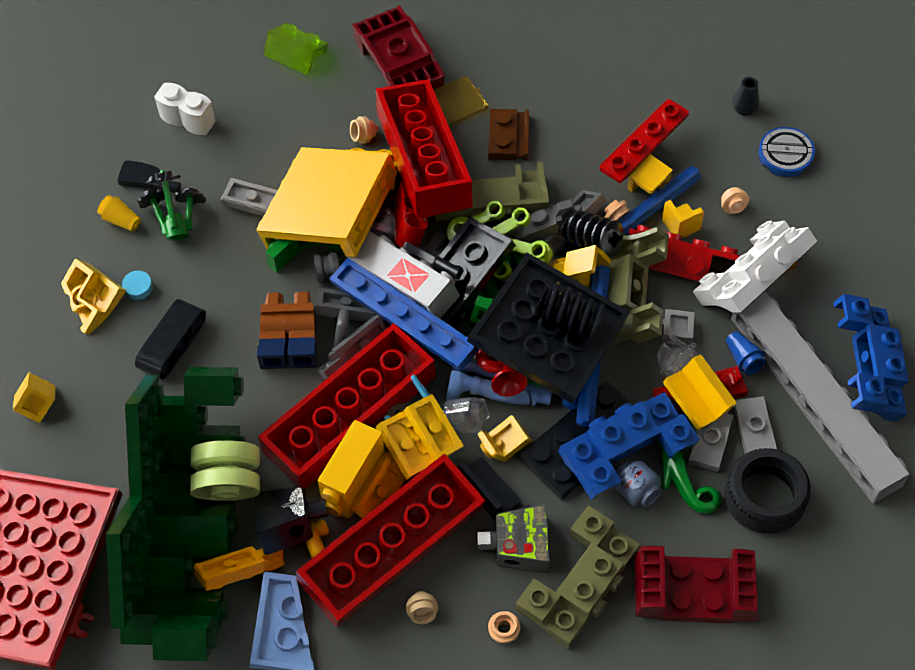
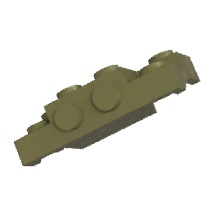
M537 162V170L521 171V164H515V177L472 180L473 208L435 215L436 221L452 220L461 216L473 218L485 211L486 206L491 201H499L505 208V215L499 220L492 219L487 223L504 222L512 217V213L517 208H525L529 213H533L536 210L549 207L543 162ZM494 207L491 213L497 214L500 207Z
M659 227L638 234L623 235L622 248L615 257H609L611 259L610 265L605 266L610 269L607 299L630 312L611 345L629 339L639 344L662 336L663 309L652 302L646 304L648 268L651 265L667 260L669 235Z
M589 505L570 529V537L587 547V550L557 591H553L534 578L516 602V611L533 621L568 650L592 616L595 618L600 616L607 604L604 599L609 592L616 593L625 578L622 574L640 548V543L614 527V521Z

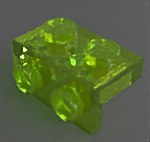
M283 23L267 32L264 56L299 72L309 74L312 69L313 59L327 53L329 43L321 40L316 34L305 33L298 30L293 24Z

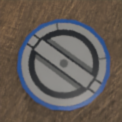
M778 127L768 131L761 139L758 150L762 165L764 166L765 164L771 173L783 177H793L802 174L804 170L812 165L815 153L813 141L809 136L799 129L791 127Z

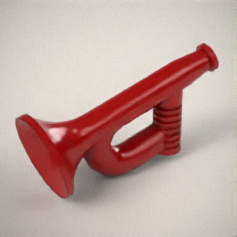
M482 350L475 354L476 361L481 369L488 373L496 374L491 381L494 393L503 397H511L525 390L527 386L526 376L499 360L497 362L491 361L487 353Z

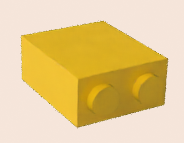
M357 420L353 421L317 480L321 499L324 498L326 500L328 512L333 516L340 517L342 515L349 519L354 513L350 509L351 505L379 458L385 453L382 432Z

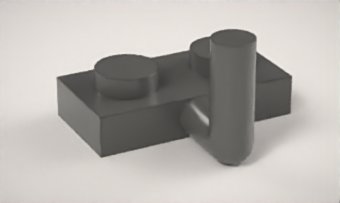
M323 288L318 290L315 315L338 318L334 347L347 338L349 319L357 322H367L374 316V312L343 291Z

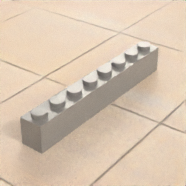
M764 290L741 312L732 313L731 320L748 340L764 352L766 366L872 504L902 488L909 476L906 464L890 450L885 437L877 433L871 426L867 414L863 410L852 409L851 403L853 401L848 390L838 384L829 366L819 360L815 355L813 346L808 341H804L800 336L795 323L785 317L780 310L777 300L770 297Z

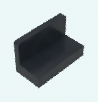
M483 457L469 467L464 461L458 464V469L486 500L483 508L495 522L498 513L516 510L521 506V500Z

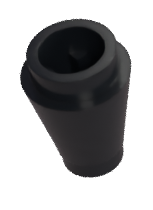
M746 77L742 80L733 98L732 104L738 114L748 116L759 108L758 81L753 77Z

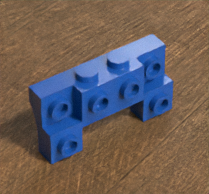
M843 294L833 302L834 308L843 309L845 317L837 323L838 328L858 332L851 337L858 373L848 380V386L858 388L859 397L851 403L852 409L873 412L881 416L883 420L897 422L907 415L902 387L909 382L899 329L890 328L887 309L870 306L869 298Z
M663 392L644 403L640 401L633 406L630 402L616 409L615 415L608 419L605 416L595 419L588 425L590 428L586 433L561 445L558 453L564 463L578 478L592 501L600 493L610 488L614 489L621 483L611 464L655 442L656 439L659 440L670 459L676 456L679 451L687 447L692 448L700 439L684 413L679 415L666 393Z

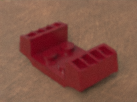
M400 5L381 14H376L371 18L364 19L359 23L352 24L355 41L363 55L368 53L371 55L384 76L387 87L429 79L433 90L444 86L445 74L436 61L433 51L411 17L407 16Z
M665 546L641 547L635 555V616L681 622L731 623L735 621H759L755 551L732 549L730 558L665 556Z

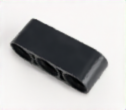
M182 299L175 300L139 350L135 359V367L150 375H159L161 380L167 378L202 328L206 319V311Z

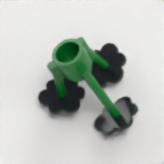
M161 170L160 173L154 174L156 180L149 181V184L162 182L163 189H148L142 193V197L137 202L140 208H146L150 205L153 207L161 225L162 235H166L167 240L173 241L187 238L189 236L188 231L193 230V204L205 203L206 197L194 188H184L182 192H176L175 200L186 203V216L183 218L181 213H175L168 183V180L178 179L181 176H172L171 171ZM163 200H166L169 214L166 216V221L158 205Z

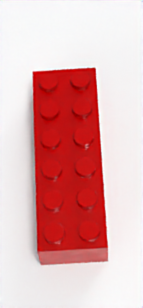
M429 79L376 88L377 115L416 218L473 208L471 177Z
M393 323L258 436L262 453L297 487H302L305 490L320 477L353 421L357 420L376 429L375 427L379 423L385 421L384 416L387 415L388 410L393 405L407 403L419 392L411 380L412 375H416L424 387L436 378L435 360Z
M444 453L299 568L296 572V580L337 628L480 512L486 500Z

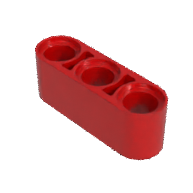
M401 180L393 202L395 242L399 247H403L405 242L420 247L428 226V217L416 218L405 186Z

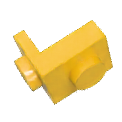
M514 415L509 416L489 433L482 430L477 434L482 441L480 448L484 454L490 459L495 458L501 462H506L532 441Z

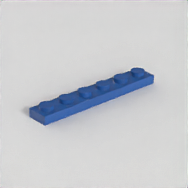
M349 258L329 278L334 286L391 325L394 323L410 338L460 372L480 350L467 342L468 337Z

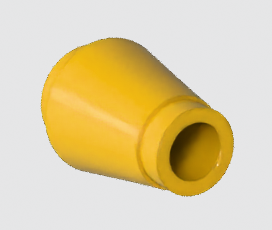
M107 195L101 201L97 210L102 220L134 232L141 222V218L118 196Z

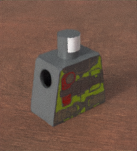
M546 505L498 513L496 515V531H477L478 550H497V566L548 573L549 550Z

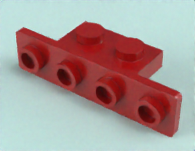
M667 99L600 165V171L616 182L622 183L689 116V110L671 99Z
M638 225L637 230L630 228L629 235L642 233L652 228ZM665 232L669 235L667 260L651 265L649 269L700 282L709 273L713 256L736 261L740 255H737L738 249L721 246V250L709 248L710 242L693 239V243L681 241V235Z

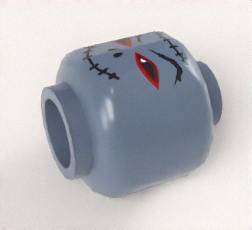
M635 461L631 464L626 462L616 471L621 483L615 490L631 506L647 507L659 497L661 493L660 477L646 463L642 461Z

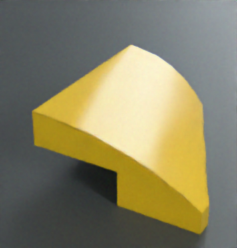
M78 259L73 261L61 282L65 293L70 296V305L73 312L78 313L83 325L80 329L86 334H91L102 324L126 292V289L90 263Z

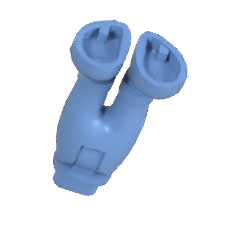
M472 358L461 372L453 367L446 396L447 401L455 402L463 392L470 391V394H478L505 404L529 405L532 399V406H535L536 403L549 405L552 392L544 387L539 388L527 383L525 390L520 394L511 397L499 396L492 390V380L481 378L484 376L493 379L496 374L484 371L479 367L476 359ZM466 373H475L474 377L467 375Z

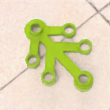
M491 201L486 206L485 211L473 218L483 224L492 219L499 220L505 215V208L499 201ZM494 207H500L497 214L491 213ZM517 208L512 213L511 218L492 229L506 235L518 227L529 225L531 215L525 208ZM520 214H526L523 221L517 220ZM463 216L457 217L449 223L447 235L450 240L453 239L457 234V229L463 226L468 218ZM512 239L516 245L512 250L513 252L524 255L528 252L535 256L534 251L541 247L543 248L542 253L535 257L547 264L551 261L553 251L546 242L535 241L530 244ZM504 261L494 273V276L501 281H506L511 276L512 269ZM506 267V273L499 275L500 268Z

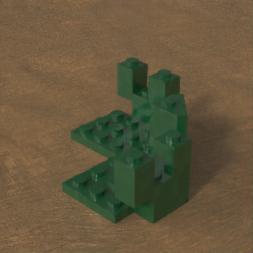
M189 367L183 375L184 396L164 395V387L159 385V375H146L125 403L129 498L106 533L111 628L120 629L121 644L152 645L153 660L207 661L211 650L217 647L218 632L223 620L228 619L229 602L228 600H223V588L206 591L205 588L189 587L190 578L194 576L193 566H195V562L200 563L231 553L232 536L237 533L236 505L234 501L200 500L190 495L191 475L198 472L191 468V448L197 444L212 441L246 442L245 436H240V426L207 425V406H234L239 396H243L244 380L243 377H239L238 367Z

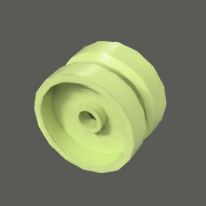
M212 441L192 447L191 468L198 472L191 475L190 495L195 498L212 501L244 500L259 495L260 475L253 470L260 465V448L254 444L241 441Z

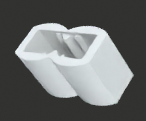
M164 83L154 96L159 115L168 124L184 126L186 130L193 134L207 135L216 122L212 103L203 94L187 92L182 86L175 83Z

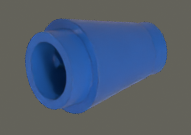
M739 331L731 333L726 338L725 342L740 371L745 372L747 375H752L764 367L766 363L764 352Z

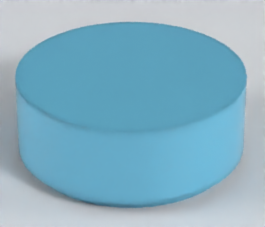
M132 271L122 281V287L126 289V296L132 300H142L148 297L153 289L150 276L144 271Z

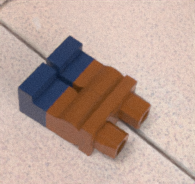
M308 291L295 293L294 303H284L283 294L279 292L268 293L265 304H261L260 337L257 347L260 369L287 368V355L291 368L317 367L316 315L310 293ZM297 357H309V358H308V359H305V360H300V359H298ZM267 358H280V359L275 360V361H271V360H269V359H267Z

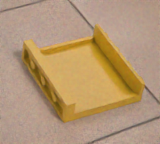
M301 147L288 173L282 180L276 195L270 202L263 219L259 222L257 232L266 249L276 239L340 244L346 257H356L398 174L390 153Z

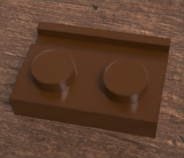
M490 109L488 160H516V158L528 160L529 110L525 109V112H517V109Z

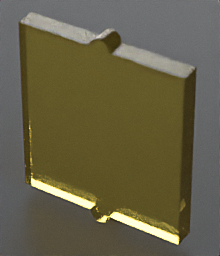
M466 75L434 90L449 127L488 109L487 103L480 95V89L475 88Z

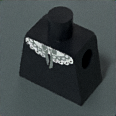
M302 487L262 491L254 497L257 534L265 555L310 540L314 536L312 521L329 517L326 500L323 498L308 502Z

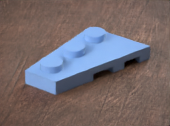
M264 571L249 668L263 670H314L298 584L294 575Z

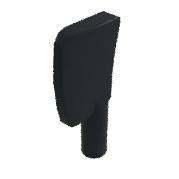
M127 160L121 167L117 179L118 185L163 189L162 182L149 184V181L156 180L154 174L160 173V168L143 162ZM168 180L170 192H180L181 183Z
M405 242L403 249L424 259L433 267L448 273L451 277L457 280L461 278L463 269L439 256H434L411 243Z

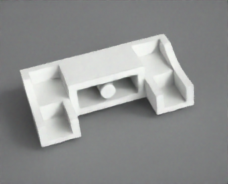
M767 221L757 228L758 233L750 239L754 247L735 261V264L725 273L715 274V272H711L705 275L700 280L701 284L693 293L702 306L716 305L732 313L741 312L817 242L809 227L790 228L786 221Z

